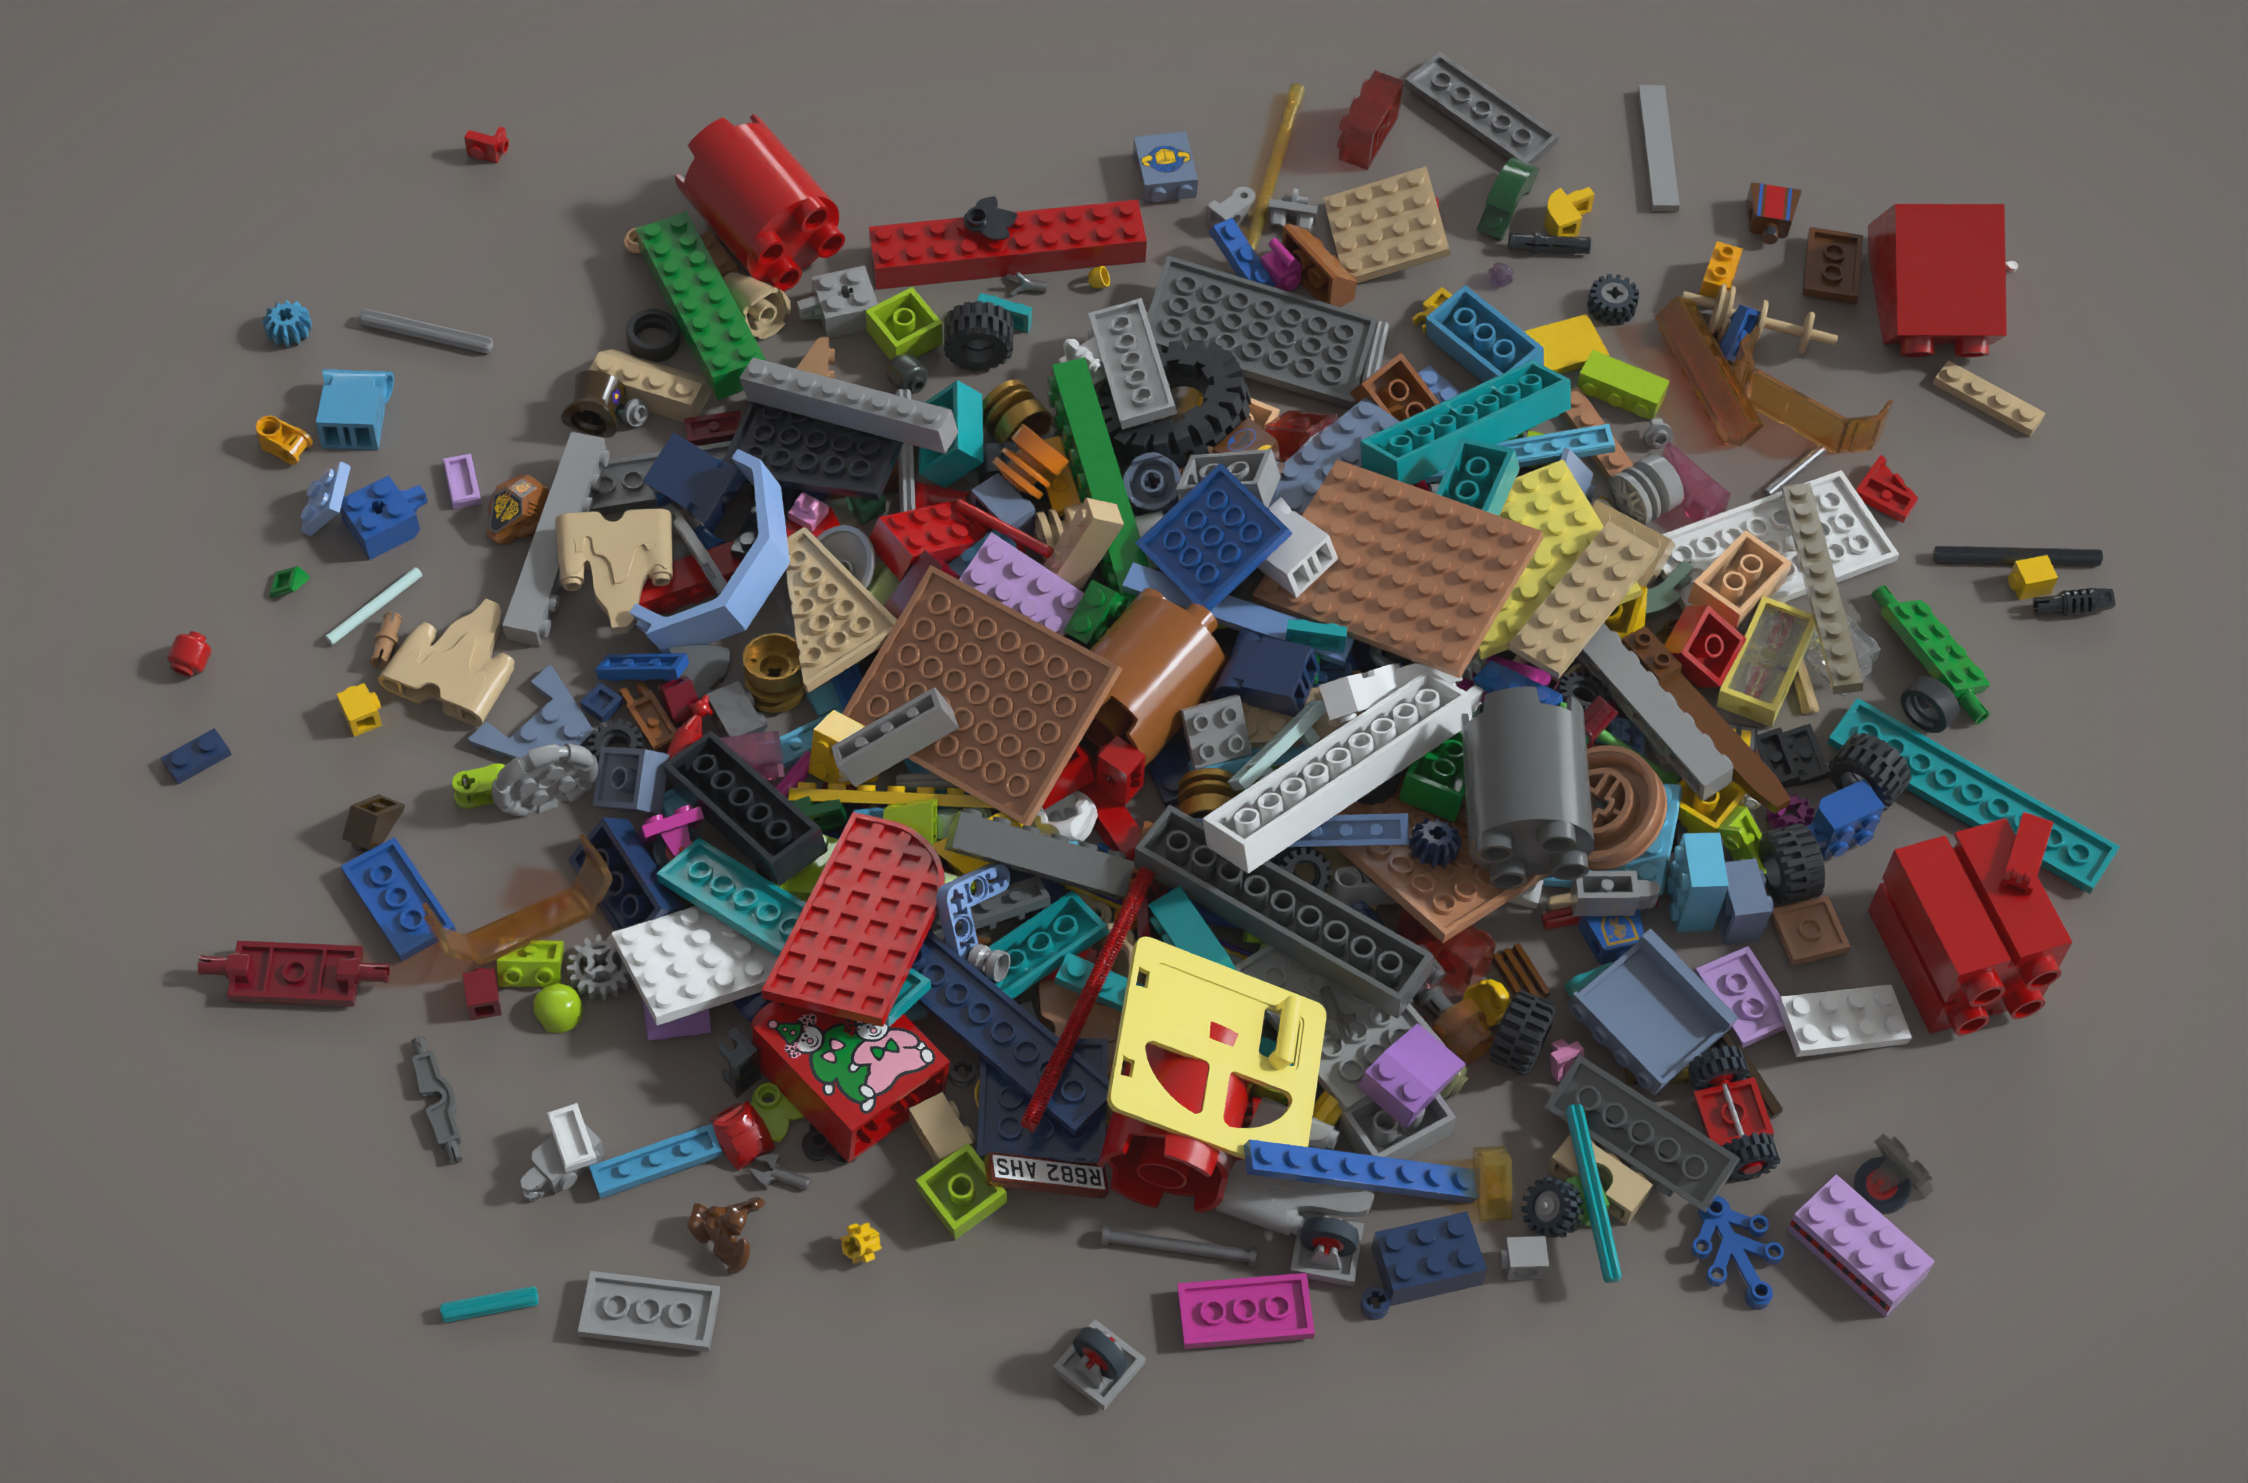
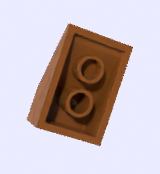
M1402 353L1389 360L1349 392L1357 403L1366 397L1400 422L1440 404Z

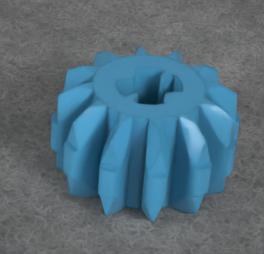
M286 300L281 305L275 302V308H267L266 316L263 317V325L269 340H273L277 346L284 342L289 347L290 343L293 342L299 345L300 338L308 339V331L312 330V322L306 307H302L298 301L291 304Z

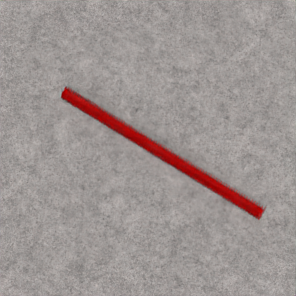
M1140 867L1133 885H1131L1130 891L1125 898L1126 900L1122 904L1123 906L1118 913L1117 919H1115L1114 925L1106 938L1104 947H1102L1101 953H1099L1092 972H1090L1083 991H1081L1082 993L1075 1004L1076 1006L1072 1010L1059 1042H1057L1053 1055L1049 1059L1047 1068H1045L1044 1074L1040 1078L1041 1081H1039L1030 1104H1028L1025 1114H1023L1020 1123L1023 1128H1028L1031 1132H1035L1034 1129H1037L1036 1126L1040 1122V1116H1043L1042 1113L1045 1112V1106L1048 1105L1047 1103L1051 1099L1050 1096H1052L1051 1093H1054L1053 1090L1057 1086L1056 1083L1060 1080L1059 1077L1062 1076V1070L1066 1067L1065 1064L1068 1063V1057L1072 1054L1071 1051L1074 1050V1044H1077V1038L1080 1037L1079 1035L1083 1031L1082 1028H1084L1083 1025L1086 1024L1085 1022L1089 1018V1012H1092V1006L1095 1005L1094 1003L1098 999L1096 996H1099L1098 993H1100L1101 987L1105 984V977H1108V971H1111L1110 968L1114 965L1113 962L1117 958V952H1120V946L1124 943L1123 940H1125L1126 934L1130 930V924H1133V918H1136L1135 915H1137L1136 912L1140 909V903H1143V897L1146 896V891H1148L1149 885H1151L1152 879H1154L1153 876L1155 874L1145 867Z

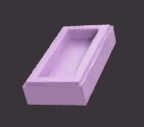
M471 453L444 458L443 464L453 510L482 504Z

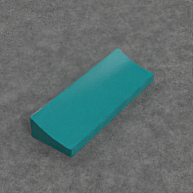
M1072 890L989 946L991 951H1005L1010 956V966L1005 978L1001 982L990 981L1013 999L1062 965L1067 953L1077 956L1109 934L1108 926Z

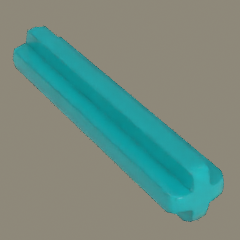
M535 1286L445 1302L440 1305L441 1318L443 1322H451L536 1306L539 1304L538 1291Z

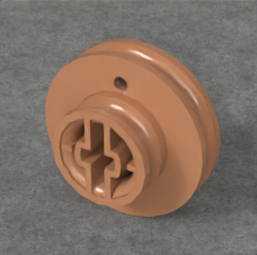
M1604 745L1587 749L1594 848L1587 858L1588 870L1592 871L1615 869L1632 862L1642 855L1659 835L1667 812V796L1663 783L1645 759L1630 749Z

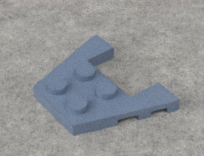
M548 665L531 681L532 688L550 701L510 738L486 721L468 738V743L472 748L479 750L481 747L492 752V755L501 758L506 756L514 759L517 756L521 758L527 755L529 750L549 744L563 746L565 743H570L585 748L589 744V738H592L593 728L554 668Z

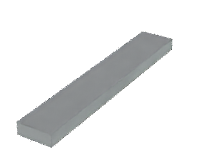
M1639 85L1638 100L1652 211L1678 212L1680 203L1665 85Z

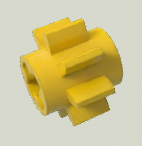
M868 1222L862 1225L855 1223L846 1227L848 1234L840 1237L842 1253L852 1259L853 1264L860 1261L867 1263L874 1260L875 1255L873 1252L882 1249L879 1232L870 1228Z

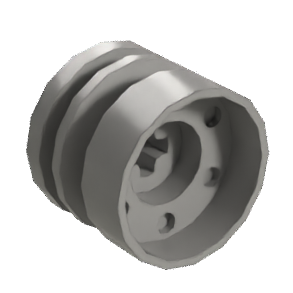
M1650 453L1634 463L1632 467H1627L1612 476L1608 482L1609 496L1617 511L1644 525L1658 518L1660 514H1665L1681 504L1684 498L1683 485L1674 467L1659 454Z

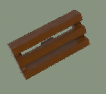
M1520 943L1515 944L1512 949L1509 947L1503 949V953L1499 954L1497 952L1492 955L1493 963L1514 995L1521 990V987L1504 960H1508L1527 992L1542 999L1549 996V988Z

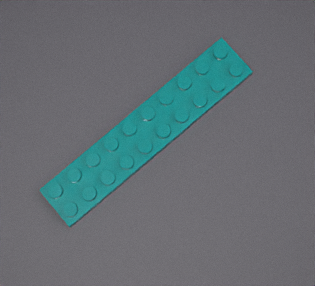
M1859 698L1854 701L1828 739L1827 744L1838 751L1850 737L1857 733L1860 735L1861 733H1867L1870 736L1874 735L1882 741H1886L1905 759L1906 765L1910 768L1911 780L1905 789L1971 827L2007 818L2012 830L2016 834L2023 812L2054 822L2041 867L2088 894L2092 893L2120 848L2119 845Z
M701 838L695 840L656 873L659 883L779 957L806 904ZM911 968L885 1024L890 1027L931 989V980Z

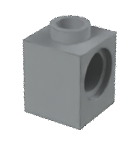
M1545 1236L1507 1237L1504 1248L1499 1250L1500 1269H1505L1506 1281L1545 1279L1549 1268Z

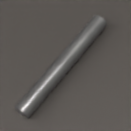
M1818 444L1763 490V495L1767 497L1778 493L1782 486L1788 485L1824 455L1826 448L1822 444Z

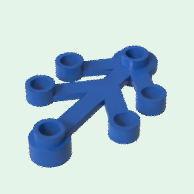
M1716 1196L1706 1213L1698 1208L1699 1216L1704 1223L1699 1237L1692 1244L1691 1252L1696 1258H1707L1712 1250L1710 1239L1716 1227L1722 1241L1714 1264L1710 1266L1706 1274L1707 1282L1715 1287L1724 1284L1727 1278L1726 1267L1731 1255L1748 1286L1745 1293L1747 1304L1753 1309H1765L1772 1300L1773 1290L1768 1283L1760 1281L1745 1251L1764 1258L1767 1263L1774 1265L1781 1261L1784 1249L1776 1242L1765 1245L1734 1233L1730 1224L1748 1229L1751 1235L1761 1237L1767 1232L1769 1222L1762 1215H1754L1751 1218L1733 1211L1724 1198ZM1710 1207H1717L1720 1210V1212L1714 1213L1711 1211ZM1758 1222L1762 1224L1763 1229L1755 1228L1753 1223ZM1696 1245H1704L1707 1251L1698 1250ZM1775 1250L1779 1256L1773 1257L1768 1251ZM1718 1272L1722 1278L1715 1279L1711 1273ZM1755 1289L1763 1290L1766 1295H1758Z

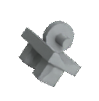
M1294 188L1292 195L1282 194L1281 200L1270 199L1268 216H1270L1271 229L1283 230L1286 219L1297 220L1296 226L1307 229L1310 232L1313 223H1316L1318 206L1308 205V197L1298 196L1299 188Z

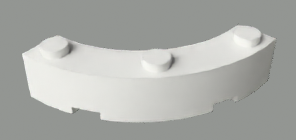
M1417 662L1402 668L1397 663L1363 674L1346 676L1319 685V689L1329 719H1339L1340 724L1351 721L1357 717V713L1368 710L1427 670L1455 686L1456 682L1463 679L1462 676L1457 678Z

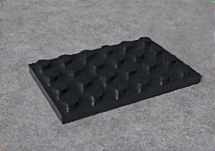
M750 401L722 462L736 465L732 457L737 449L760 459L782 488L880 500L904 442Z

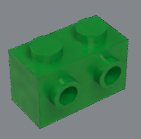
M1092 580L1064 632L1093 647L1121 616L1129 600Z

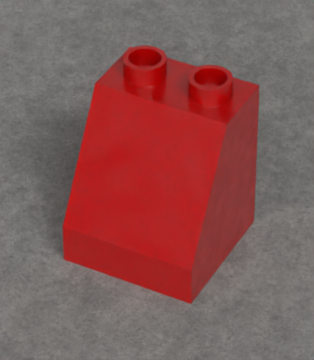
M1895 203L1868 225V259L1883 344H1901L1902 357L1933 356L1935 354L1934 344H1955L1956 357L1973 358L1989 355V345L2007 336L2005 204Z

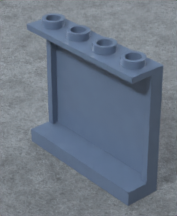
M1651 928L1641 936L1637 944L1579 993L1577 991L1574 992L1566 1005L1571 1015L1577 1021L1583 1022L1591 1030L1594 1039L1598 1043L1605 1045L1613 1053L1618 1064L1627 1067L1635 1076L1638 1084L1643 1089L1649 1090L1653 1095L1657 1094L1689 1066V1062L1694 1061L1693 1058L1695 1056H1700L1702 1052L1706 1051L1728 1032L1738 1019V1016Z

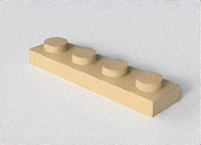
M1949 360L1933 382V385L2031 437L2045 416V412Z

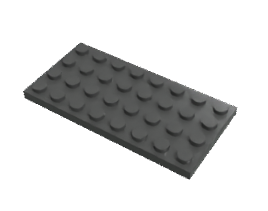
M1168 255L1147 314L1156 346L1160 344L1164 353L1168 352L1169 342L1183 340L1186 349L1191 340L1204 341L1206 348L1211 343L1222 346L1224 352L1229 350L1235 356L1244 377L1350 409L1352 408L1354 398L1349 392L1359 384L1378 319Z

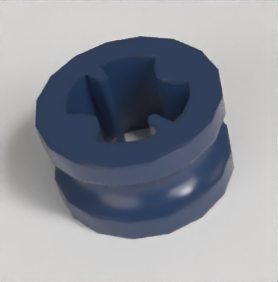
M1375 1286L1365 1290L1360 1302L1362 1313L1371 1320L1385 1317L1389 1311L1391 1301L1389 1293L1385 1289ZM1375 1297L1378 1298V1302H1383L1379 1309H1373V1304L1368 1305L1371 1298Z

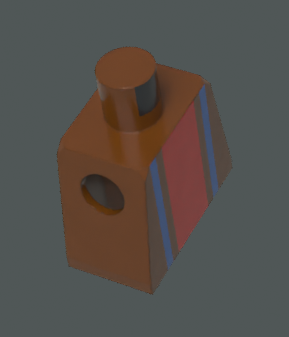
M1751 182L1746 198L1749 231L1762 235V242L1769 245L1775 244L1778 241V237H1788L1802 190Z

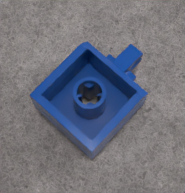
M388 475L343 497L340 514L342 521L368 559L371 560L416 537L420 528L415 512L418 508L428 503L427 495L420 485L400 491Z
M1865 779L1822 798L1812 823L1806 828L1811 831L1816 839L1823 860L1831 856L1839 857L1850 847L1857 844L1862 846L1872 840L1885 806Z

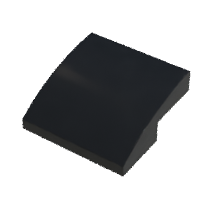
M1811 724L1785 732L1780 727L1757 735V749L1761 760L1777 776L1784 788L1810 784L1830 778Z

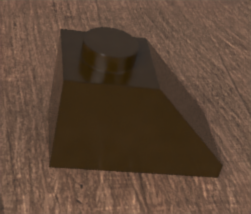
M378 794L351 805L342 839L352 843V847L363 851H368L381 845L404 811L405 804Z

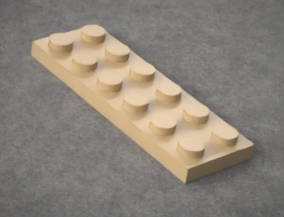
M1608 521L1509 643V650L1559 679L1657 557L1658 549Z

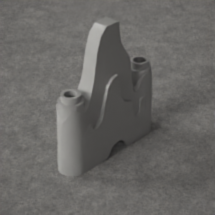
M1263 1097L1249 1128L1261 1127L1276 1121L1284 1114L1288 1106ZM1312 1117L1308 1147L1329 1148L1333 1150L1339 1136V1131L1334 1130V1126ZM1239 1160L1233 1164L1223 1200L1216 1207V1210L1271 1231L1290 1236L1291 1233L1298 1235L1304 1217L1299 1216L1298 1212L1312 1211L1342 1217H1361L1369 1213L1374 1201V1194L1363 1189L1247 1175L1245 1160Z

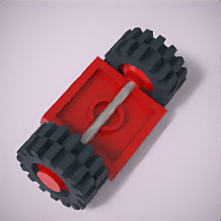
M1722 1046L1718 1050L1717 1047L1712 1048L1711 1052L1704 1051L1701 1053L1702 1056H1695L1693 1058L1694 1061H1690L1688 1066L1696 1090L1693 1098L1706 1136L1740 1158L1728 1180L1741 1182L1742 1179H1745V1181L1751 1180V1177L1756 1176V1178H1759L1762 1173H1770V1169H1775L1778 1167L1777 1164H1780V1157L1773 1140L1774 1130L1755 1077L1747 1079L1750 1076V1072L1741 1048Z

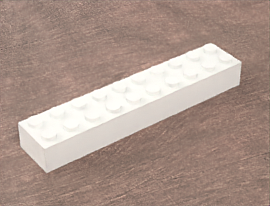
M1428 670L1205 816L1203 824L1207 847L1249 874L1461 731L1462 713L1468 714L1469 721L1472 719L1470 694Z

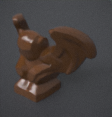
M760 1197L748 1199V1201L726 1207L711 1206L710 1208L700 1203H694L687 1228L700 1243H707L711 1240L714 1243L713 1253L728 1266V1273L737 1274L745 1268L750 1255V1244L744 1237L738 1241L737 1236L741 1234L746 1225L747 1215L761 1209L765 1205V1201Z

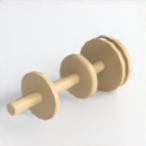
M1722 283L1716 299L1684 291L1681 302L1712 309L1707 336L1713 337L1715 332L1717 333V339L1722 340L1729 319H1731L1736 309H1732L1736 287L1731 286L1728 291L1726 290L1727 285ZM1767 300L1762 301L1759 308L1761 314L1752 333V342H1758L1763 328L1800 337L1797 351L1802 355L1807 348L1809 340L1836 346L1838 335L1812 329L1815 318L1814 312H1809L1803 326L1767 318L1769 302Z

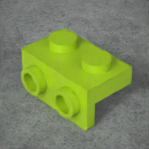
M1737 806L1717 830L1734 861L1756 858L1759 870L1762 869L1766 874L1767 872L1759 859V841L1762 834L1747 806Z

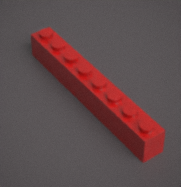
M829 507V513L813 532L810 531L816 538L832 527L841 526L831 507ZM793 521L785 523L787 537L803 528ZM734 541L706 550L727 583L742 562L740 559L731 557L730 549ZM690 555L673 561V577L668 585L655 586L649 578L642 589L639 605L659 615L665 612H672L690 603L701 602L705 598L717 593L701 566Z

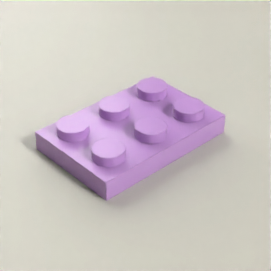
M1749 946L1695 969L1694 973L1738 1016L1730 1030L1742 1048L1786 1030L1777 1005V1001L1781 996Z

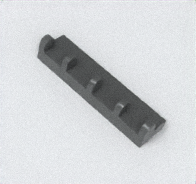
M1035 876L1010 884L1005 891L971 906L970 909L975 929L988 926V929L992 930L996 928L997 922L1015 916L1018 921L1025 919V913L1040 908L1044 910L1051 903L1050 896L1040 877ZM938 911L929 930L941 940H945ZM960 920L955 925V932L959 936L962 931Z

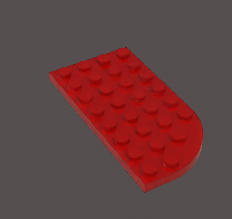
M852 812L762 988L763 999L883 1027L938 912L936 895L939 888L945 884V877L940 857L933 846L921 834L904 824Z

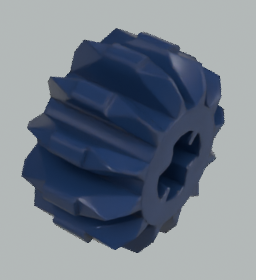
M1425 818L1423 822L1416 823L1415 827H1413L1408 848L1412 853L1411 858L1419 859L1420 865L1427 863L1430 864L1432 870L1436 865L1445 869L1449 863L1453 864L1457 859L1462 845V838L1458 835V829L1450 828L1449 822L1441 823L1438 818L1432 822Z

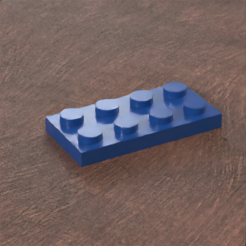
M395 837L341 865L342 873L401 962L456 932L454 924Z

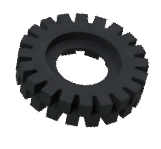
M1183 340L1169 342L1167 353L1162 352L1160 344L1157 345L1169 388L1188 386L1197 389L1203 396L1201 407L1196 405L1182 415L1183 419L1175 422L1172 419L1154 421L1153 425L1147 422L1122 429L1109 383L1107 381L1103 382L1099 389L1101 397H1097L1115 457L1123 464L1129 461L1131 465V462L1136 457L1154 452L1168 457L1178 468L1186 467L1188 455L1209 454L1207 446L1214 448L1237 428L1241 421L1248 418L1251 395L1239 362L1236 361L1235 356L1229 350L1224 352L1222 346L1211 343L1206 348L1205 342L1201 340H1191L1187 349L1184 346Z

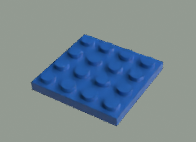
M1220 463L1135 543L1193 603L1200 604L1211 611L1292 535V532Z

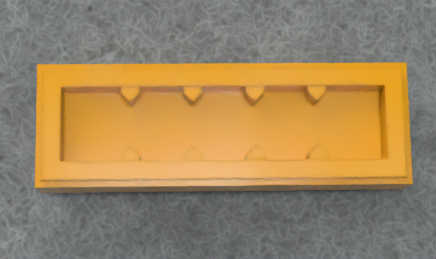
M1060 436L1043 439L1066 458ZM1069 464L1066 465L1059 476L1047 470L1044 472L1043 476L1051 484L1049 488L1045 487L1051 509H1054L1058 516H1063L1065 506L1081 503Z

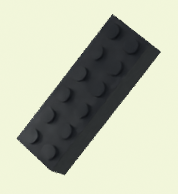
M712 731L703 735L663 764L670 788L689 805H692L693 809L701 807L704 819L779 887L827 852L821 828Z

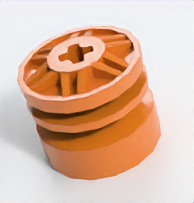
M1022 424L1011 437L1018 446V451L1015 453L1005 447L1001 450L1011 460L1005 463L996 456L992 462L997 466L1002 476L1020 491L1040 499L1043 493L1034 486L1036 482L1039 481L1049 488L1051 484L1043 476L1044 472L1047 470L1059 476L1070 461L1031 429Z

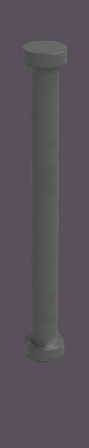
M1106 1225L1103 1227L1101 1245H1108V1242L1248 1262V1266L1255 1267L1257 1247H1251V1250L1138 1234L1111 1230L1110 1226Z

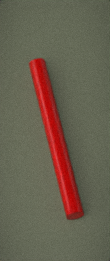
M962 499L957 501L955 505L956 510L1047 558L1052 556L1054 552L1053 547Z

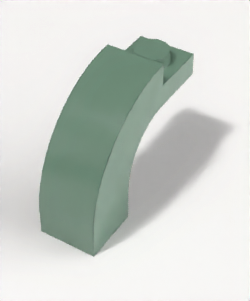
M1683 560L1661 584L1647 590L1645 619L1662 615L1680 602L1682 596L1676 589L1678 588L1682 591L1692 580V577L1689 575L1692 573L1693 567L1687 561Z

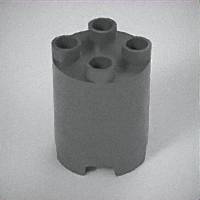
M1513 687L1486 694L1483 713L1475 716L1470 721L1468 714L1462 713L1461 715L1468 845L1471 859L1479 866L1489 870L1490 884L1500 889L1521 887L1526 884L1527 876L1551 873L1554 878L1560 880H1575L1588 874L1587 857L1594 848L1585 720L1581 703L1573 696L1567 698L1566 709L1540 703L1536 687Z

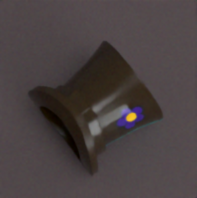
M595 370L579 372L574 380V401L564 408L561 415L562 422L574 430L602 438L613 437L617 430V420L614 412L626 395L625 386L616 377L605 372Z

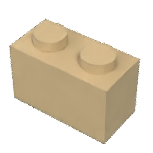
M943 1092L909 1108V1123L935 1166L966 1143H969L973 1148V1143L976 1142L969 1126L963 1127L960 1122V1113L953 1100L948 1102Z

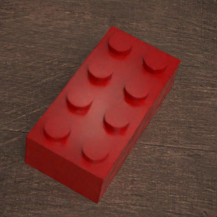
M958 500L879 517L869 539L873 545L874 552L901 582L924 550L940 558L948 565L965 550L981 540L987 533L991 532L992 528L956 510L955 505Z

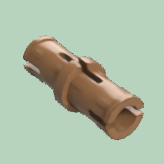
M388 611L384 614L381 629L375 635L374 643L376 645L370 658V664L377 668L381 658L380 669H385L389 663L392 650L397 646V633L403 618L396 612L393 622L390 620L393 611Z

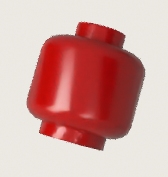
M190 631L189 634L177 635L167 654V659L171 663L170 668L187 677H193V674L202 673L212 654L211 647L205 642L207 638L195 631Z

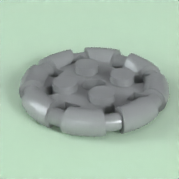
M565 743L563 746L549 744L534 748L521 758L517 756L500 770L497 779L494 780L492 785V799L503 812L517 817H526L528 813L535 811L541 813L559 807L557 803L566 801L573 803L582 798L592 788V782L596 781L599 770L597 759L588 749L576 744Z

